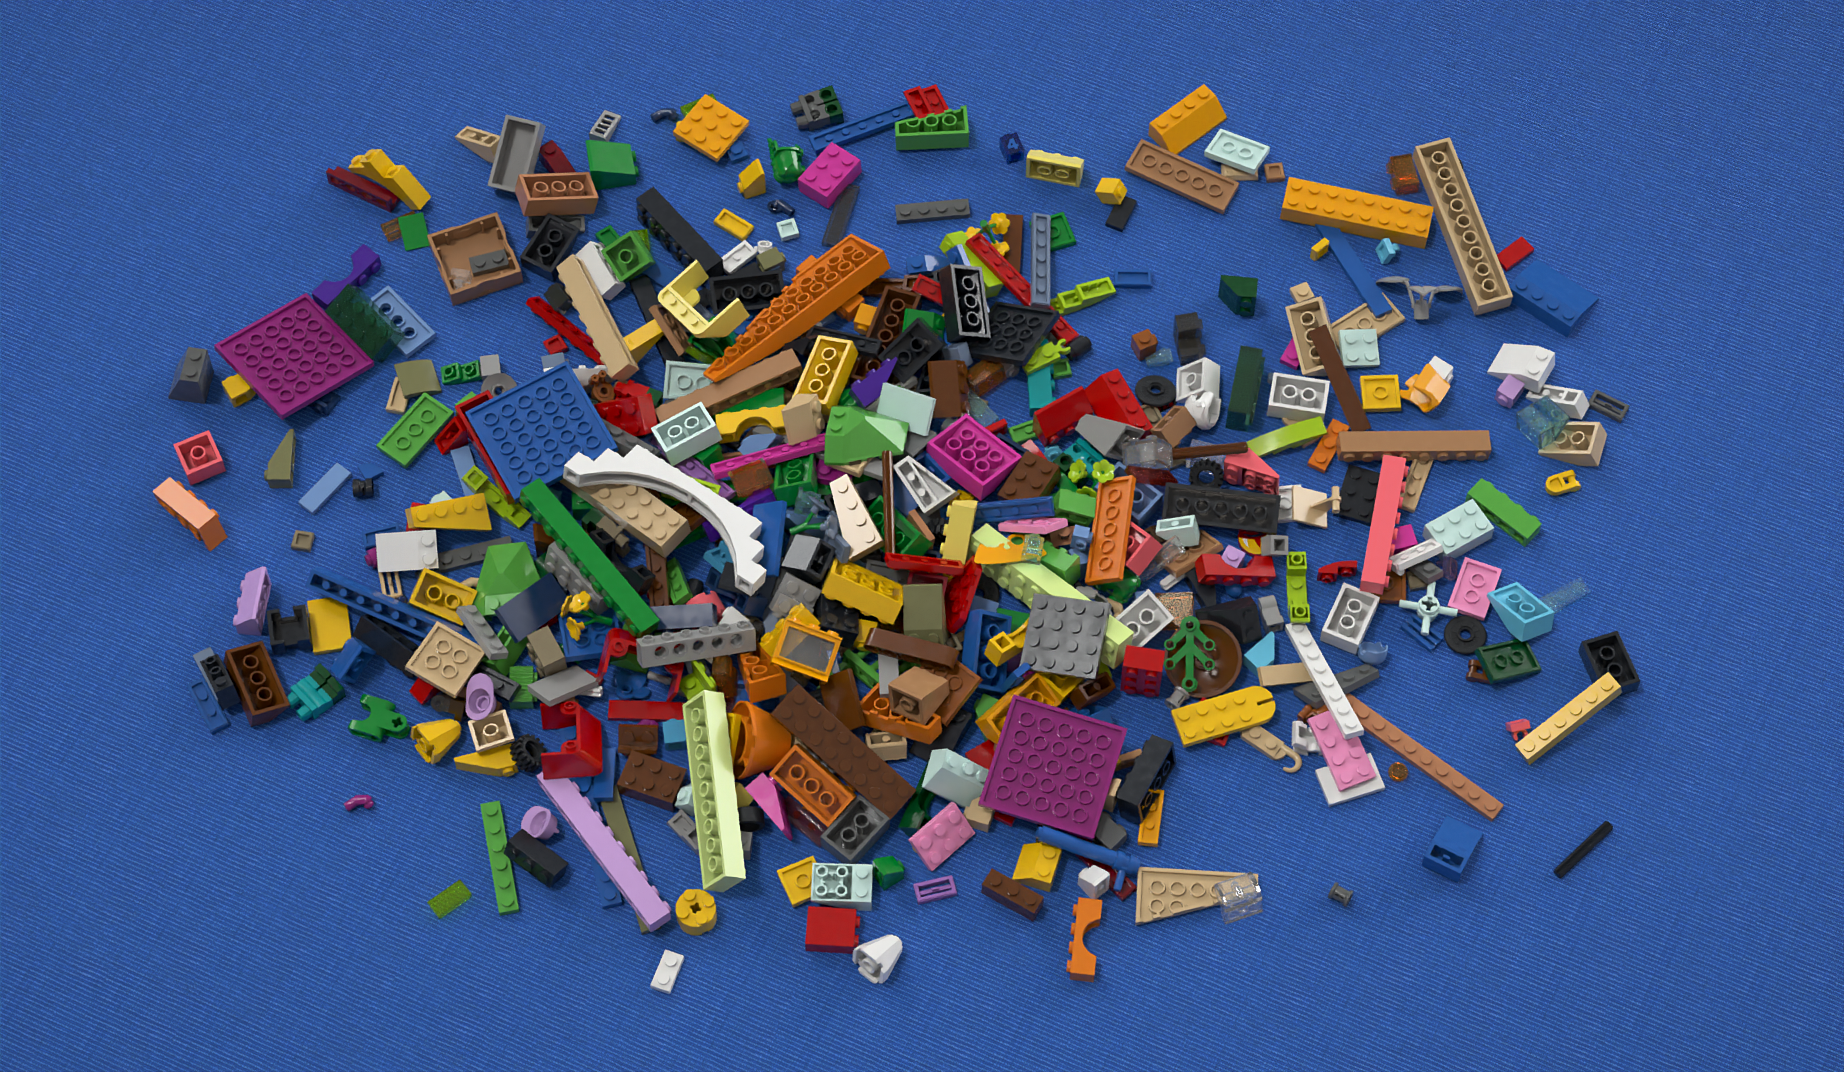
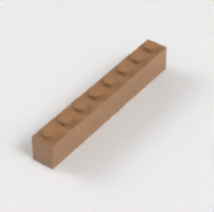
M792 348L782 351L776 356L766 358L760 363L748 366L744 370L715 383L712 382L710 385L696 389L690 394L680 396L674 401L660 405L655 409L656 418L660 424L699 402H702L709 415L713 416L769 389H774L801 377L803 373L801 364Z
M1489 430L1341 431L1336 439L1338 461L1345 462L1383 460V455L1406 458V461L1414 459L1419 461H1428L1430 459L1438 461H1465L1467 459L1483 461L1488 459L1491 453Z

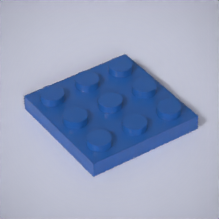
M612 607L600 614L601 616L613 619L611 626L597 622L585 626V629L580 630L581 635L578 641L570 636L566 626L567 618L571 617L577 623H584L592 618L572 612L564 617H560V614H558L566 662L601 658L607 633L612 628H619L618 618Z

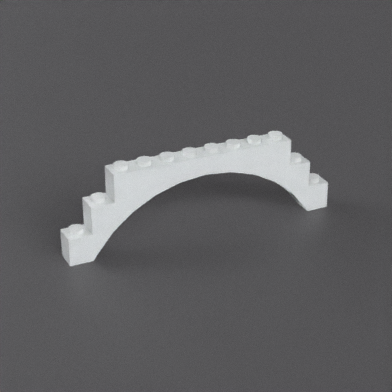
M636 445L623 458L618 453L607 448L595 461L578 452L564 465L563 478L577 487L598 484H629L671 495L688 504L714 526L727 545L734 564L735 587L752 596L765 582L767 570L757 564L763 557L764 546L755 540L760 535L762 522L743 511L740 507L717 495L711 489L701 485L695 479L685 475L679 469L669 465L663 459L653 455L647 449Z

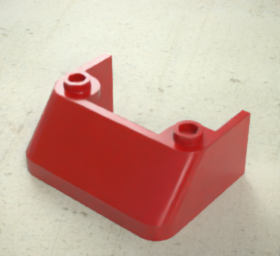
M620 628L609 630L605 638L596 682H600L606 674L610 656L620 658L626 653L637 655L636 639L638 638L636 636H632L629 631ZM684 662L664 665L666 671L672 674L666 702H671L678 693Z
M573 701L560 702L551 707L545 703H540L543 730L576 725L577 740L564 742L561 745V752L541 753L543 779L599 775L603 771L601 721Z

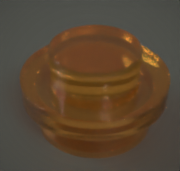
M1393 763L1389 767L1388 775L1393 781L1401 782L1407 778L1408 769L1403 763Z

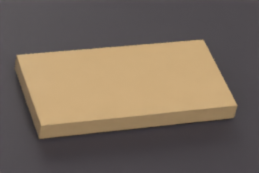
M1382 292L1392 307V313L1375 318L1368 309L1367 304H1362L1331 324L1336 346L1340 351L1339 330L1376 329L1377 338L1403 323L1405 317Z

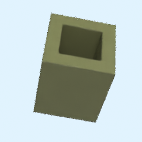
M777 247L756 255L757 265L762 272L785 270L786 258L783 252L778 251Z

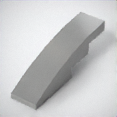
M878 654L880 698H888V684L899 677L898 659Z
M681 809L666 824L699 856L696 823Z

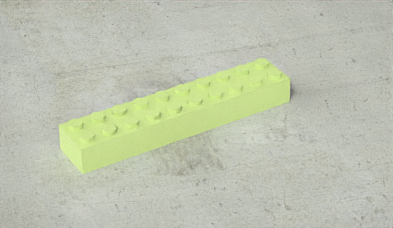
M986 523L971 535L967 561L976 554L980 543L986 547H998L999 544L1004 543V548L1009 549L1010 546L1007 542H1010V540ZM1036 559L999 564H981L982 572L987 577H991L1002 588L1012 593L1015 598L1028 605L1030 609L1034 593L1091 601ZM1110 614L1101 661L1115 669L1124 661L1126 645H1131L1134 632Z
M703 690L684 703L682 707L703 890L725 892L746 879V870L743 859L744 852L741 842L724 693Z

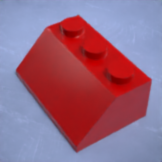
M1080 386L1034 412L1032 430L1044 447L1057 443L1065 435L1073 434L1080 418L1085 414L1093 415V410L1084 388Z

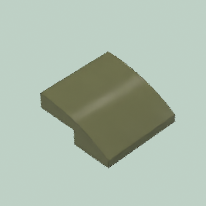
M413 360L394 364L404 399L422 395L424 392L430 396L442 393L432 360Z

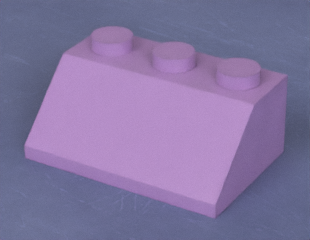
M260 567L246 573L245 580L241 581L240 590L242 595L238 597V614L234 615L233 626H236L238 634L257 636L262 634L272 585L266 567Z

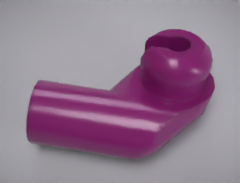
M355 795L343 803V805L349 812L362 804L364 808L369 809L374 805V802L371 800L372 797L370 795Z

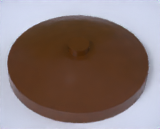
M1198 620L1200 623L1199 630L1208 639H1212L1216 646L1214 650L1207 651L1203 643L1196 636H1194V644L1208 658L1215 662V668L1211 671L1206 670L1203 667V663L1194 655V678L1197 680L1198 687L1194 692H1188V694L1194 698H1211L1224 693L1235 683L1242 667V652L1236 637L1225 626L1214 621ZM1192 622L1186 625L1188 629H1192L1194 626ZM1181 627L1172 634L1170 639L1181 630ZM1186 636L1176 644V648L1173 651H1168L1165 648L1164 661L1172 658L1186 644ZM1172 641L1167 643L1168 648H1172L1174 646V643ZM1212 642L1206 643V648L1210 649L1213 647ZM1186 655L1176 664L1175 669L1167 670L1165 668L1168 678L1175 687H1182V680L1186 677ZM1168 661L1166 665L1168 668H1171L1174 663L1173 661ZM1211 661L1206 662L1207 668L1213 666ZM1191 680L1187 681L1186 687H1192L1193 682Z

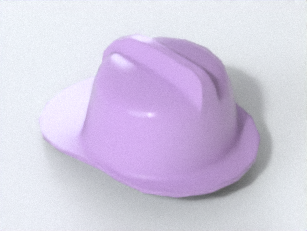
M482 673L471 677L466 689V713L472 720L478 721L493 713L497 706L493 682L489 676Z
M540 806L530 808L521 822V829H524L535 838L546 840L553 833H559V830L556 828L557 818L551 814L549 809Z

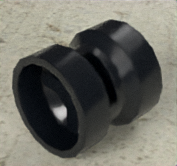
M366 478L365 480L353 479L354 498L361 497L362 495L367 497L374 496L373 478Z

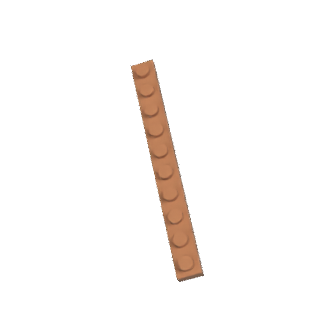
M1350 693L1345 694L1366 732L1492 822L1503 809L1504 804Z

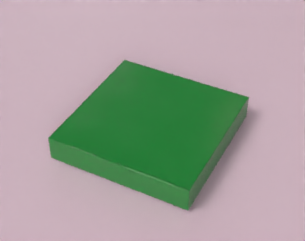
M1064 212L1050 215V252L1076 245L1075 237Z

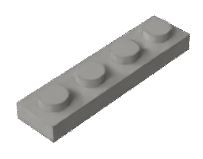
M475 605L458 606L456 610L457 615L489 660L507 659L509 652Z

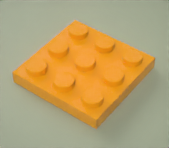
M705 94L674 129L673 136L718 162L749 126V120Z

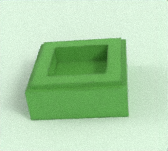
M1068 358L1060 359L1053 363V380L1072 377Z

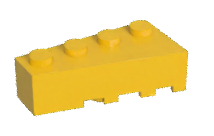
M484 493L405 509L408 527L413 529L481 532L492 530Z

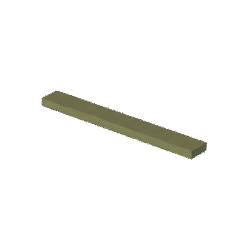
M615 785L614 801H600L607 825L614 833L613 838L616 842L620 841L626 850L624 851L628 857H633L637 864L635 867L640 872L643 871L617 786ZM635 912L641 933H649V929Z

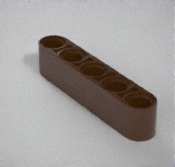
M870 628L863 645L866 650L872 653L947 672L953 671L959 656V651L953 647L879 628Z

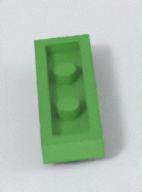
M674 557L667 562L670 596L674 605H683L693 595L681 565Z

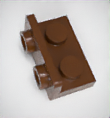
M619 724L618 753L629 756L633 750L648 756L657 754L658 725Z

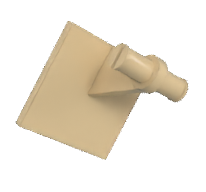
M1295 485L1291 487L1292 521L1326 529L1327 511L1332 508V513L1337 514L1340 512V503L1342 502L1341 496H1339L1340 487L1333 486L1331 488L1332 496L1330 498H1327L1326 493Z

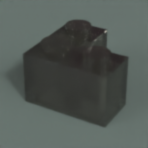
M1197 312L1175 315L1173 338L1180 366L1202 359L1203 355H1206L1205 345L1201 344L1200 341L1202 339L1201 330H1203V323L1201 318L1198 319Z

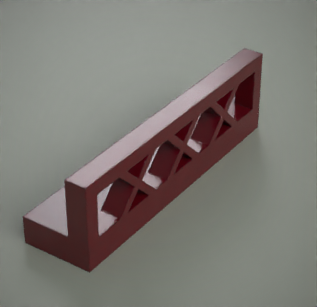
M339 166L335 170L328 168L326 171L329 184L390 213L401 200L393 192Z

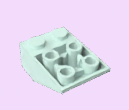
M812 863L811 902L839 908L856 909L858 911H871L873 865Z

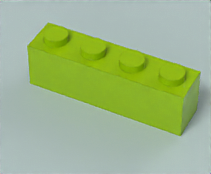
M963 231L946 234L939 246L942 252L946 255L948 250L962 244L970 265L982 267L986 298L997 296L1004 284L965 245L966 240L969 239Z

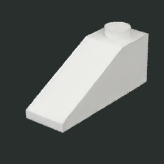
M1544 384L1539 393L1529 390L1526 396L1528 400L1570 418L1582 419L1589 407L1584 392L1570 388Z

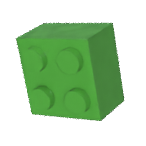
M632 230L601 250L613 272L622 283L629 282V280L635 278L656 263L639 234Z

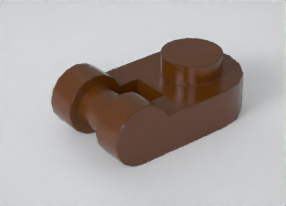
M1469 660V672L1466 673L1465 679L1469 682L1477 681L1490 684L1479 660ZM1477 670H1483L1482 674L1477 673Z

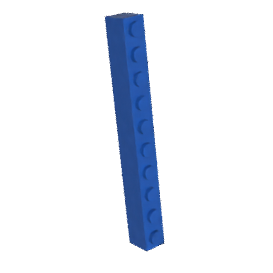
M320 566L311 569L305 586L423 638H426L438 621L478 644L472 634L466 629Z

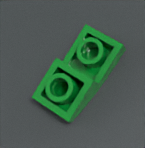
M475 360L462 365L456 362L441 367L442 384L455 385L481 380L480 361Z

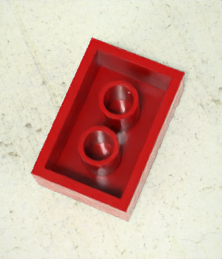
M651 393L593 404L602 419L633 436L652 433L651 428L658 425Z
M1126 645L1120 691H1124L1127 694H1143L1146 697H1159L1165 651Z

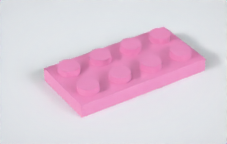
M1330 711L1307 720L1339 792L1376 777L1359 737L1345 740Z

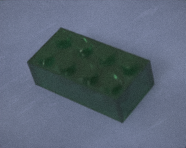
M347 284L325 310V313L372 360L381 363L384 362L406 335L359 287Z
M1240 346L1225 426L1227 429L1248 432L1249 425L1253 426L1265 357H1262L1263 349Z

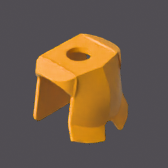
M1426 364L1419 375L1415 374L1405 382L1409 389H1401L1400 396L1414 403L1424 413H1429L1440 404L1449 390L1450 384L1430 364Z

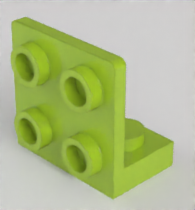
M692 660L693 672L682 678L679 689L687 701L703 690L717 692L715 688L717 686L716 682L711 676L708 677L706 675V669L702 662Z

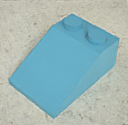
M1518 582L1487 593L1489 601L1508 631L1521 642L1552 630L1555 612Z

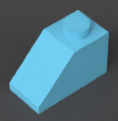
M1272 631L1244 654L1243 664L1258 679L1257 668L1272 666L1274 663V633Z

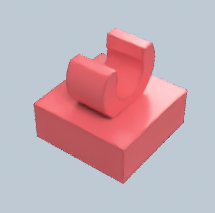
M1527 719L1505 723L1506 730L1512 732L1513 740H1518V732H1522L1524 738L1528 735L1525 729L1531 728L1530 722Z

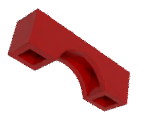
M1201 554L1194 562L1198 583H1206L1207 585L1224 584L1225 586L1240 584L1242 586L1259 585L1260 587H1265L1276 577L1272 556L1254 555L1246 568L1242 569L1228 565L1220 554Z

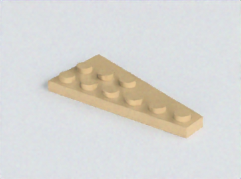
M1139 867L1137 874L1135 926L1257 896L1258 874Z

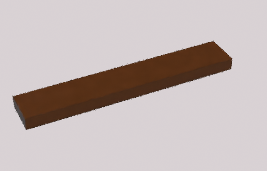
M1325 324L1309 331L1351 430L1366 431L1372 428L1327 325Z

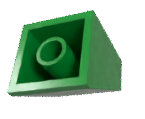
M585 140L590 175L595 190L636 184V177H639L638 166L633 164V162H636L635 151H631L630 144Z

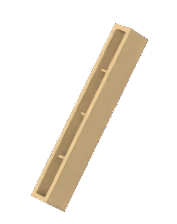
M572 254L556 267L559 272L558 277L565 284V291L573 300L572 305L579 311V318L586 325V332L594 341L593 346L600 352V359L607 366L608 375L613 380L617 379L620 382H624L637 372L639 368L584 261Z

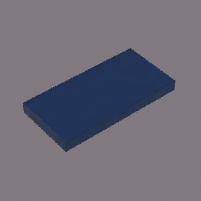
M550 572L494 612L514 642L518 643L562 612L561 608L567 596Z

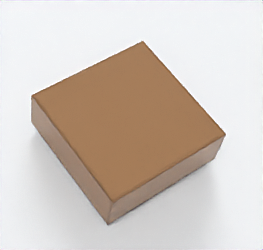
M1282 162L1264 164L1266 183L1285 181Z

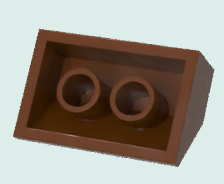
M928 361L930 396L936 399L932 418L945 420L960 419L965 414L969 415L971 407L968 402L969 386L966 380L967 366L965 361Z

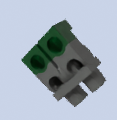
M832 85L798 96L799 101L790 104L793 116L800 113L803 114V116L795 118L798 129L808 127L810 132L827 124L835 122L837 124L844 123L843 111Z

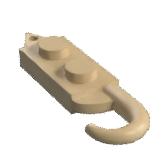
M1261 726L1239 731L1242 740L1270 759L1280 760L1286 755L1295 761V766L1292 768L1283 767L1284 771L1293 773L1302 766L1301 756L1297 752H1294L1283 741Z

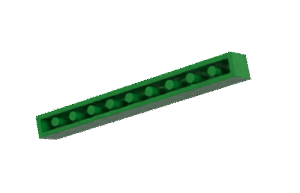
M538 478L522 488L519 500L523 507L531 511L534 520L540 522L545 533L553 537L561 551L564 550L568 560L579 568L582 577L591 582L593 590L602 595L605 604L609 608L612 607L616 612L617 618L628 626L630 634L639 639L658 629L660 619L544 482Z

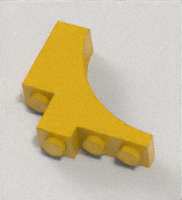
M371 149L365 155L355 156L348 167L352 173L369 177L389 189L411 210H420L431 198L404 165H394L382 149Z

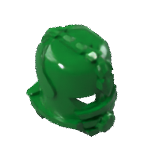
M768 138L770 166H772L775 180L780 184L798 181V178L805 172V166H801L804 155L803 149L798 144H795V147H778L776 140L772 141L771 138Z
M1124 566L1123 581L1093 585V587L1098 591H1107L1111 594L1109 596L1110 599L1123 604L1127 603L1129 598L1133 596V593L1137 591L1141 580L1138 575H1135Z

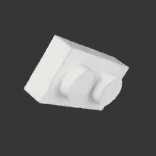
M744 240L722 257L724 272L730 275L738 271L756 257L757 251Z
M665 949L651 982V988L670 994L684 961V956Z

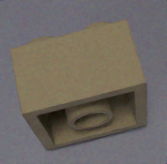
M548 626L527 635L528 643H526V647L529 651L527 653L531 662H535L540 678H546L567 669L565 656Z

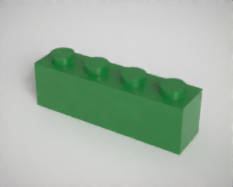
M784 388L769 389L717 414L740 412L744 409L755 410L761 407L771 408L787 405V397ZM717 414L711 416L715 423Z

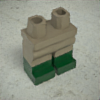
M593 507L581 519L582 528L589 534L600 528H603L615 539V551L622 558L630 552V547L628 546L630 540L624 535V528L620 525L617 527L611 519L597 508Z

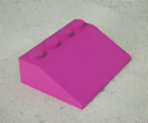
M968 414L962 416L927 442L926 452L952 479L980 501L999 486L1022 458L1021 455Z

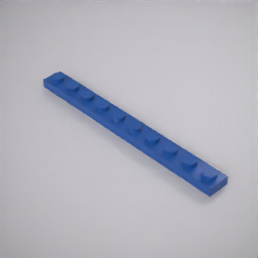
M576 725L559 729L562 744L568 740H577ZM591 776L572 777L571 782H575L578 785L579 793L582 797L586 796L593 812L597 811L600 814L597 801L594 802L593 800L594 788ZM589 851L602 908L607 909L622 905L618 888Z

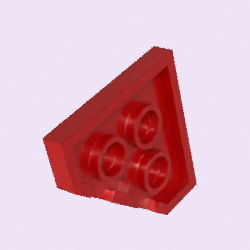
M975 555L963 566V576H954L946 586L944 605L947 630L953 634L966 621L983 570L981 564L974 562Z

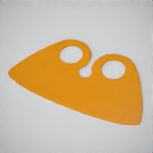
M1012 534L1007 537L1010 542H1007L1010 546L1009 549L1004 548V543L999 544L998 547H986L980 543L974 562L978 564L1018 562L1045 556L1047 552L1031 538L1023 534ZM1013 537H1021L1023 543L1016 545L1011 542V539Z

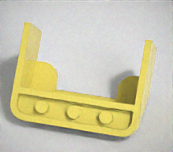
M695 260L660 291L658 300L696 338L726 337L750 315L741 301L736 298L712 321L708 322L693 307L700 301V294L696 289L709 277L700 263Z

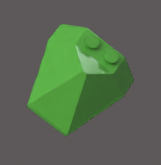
M832 406L825 434L824 464L844 466L850 465L849 462L861 460L863 462L867 461V458L879 456V459H881L882 451L888 450L892 451V456L901 455L904 453L909 423L857 406Z
M526 542L488 546L476 587L478 592L472 603L487 622L492 621V616H497L494 612L496 609L541 579Z

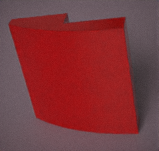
M936 84L924 89L918 86L903 91L914 116L919 119L931 113L935 115L945 113V110L949 109Z

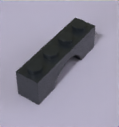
M603 528L590 532L589 537L638 595L647 594L656 575L643 564L633 568L625 566L616 554L615 539Z

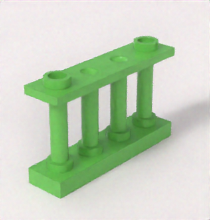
M850 649L846 650L843 653L842 661L847 664V669H852L853 674L872 689L879 683V674L876 672L879 669L878 660L872 665H868L862 659L871 653L870 651H859L856 654ZM898 659L900 664L898 666L899 675L914 666L921 667L919 664Z

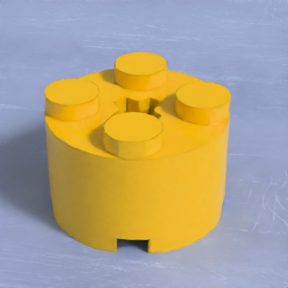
M687 889L677 900V921L685 933L698 936L706 931H710L714 927L717 920L716 904L713 896L708 892L700 889Z

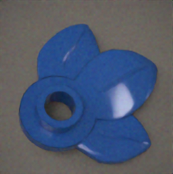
M622 670L617 674L615 683L617 685L616 695L619 700L643 699L651 693L648 688L644 687L646 683L645 673L634 672L629 675L626 671Z

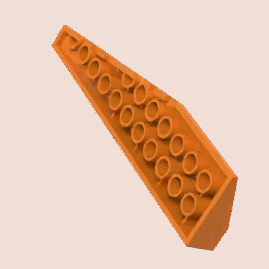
M853 234L848 235L791 279L793 283L790 286H785L778 298L774 297L770 302L771 306L763 309L746 327V332L743 335L740 334L735 339L736 343L724 350V356L717 358L703 373L704 377L715 383L758 362L782 348L785 343L791 342L805 333L891 268L884 250Z

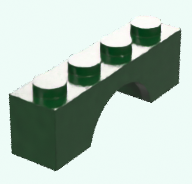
M929 760L898 826L909 837H912L932 819L929 816V806L937 794L922 787Z

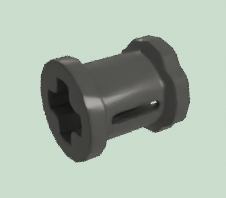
M1335 882L1328 894V898H1333L1343 903V906L1346 907L1354 891H1348L1339 886L1338 882Z

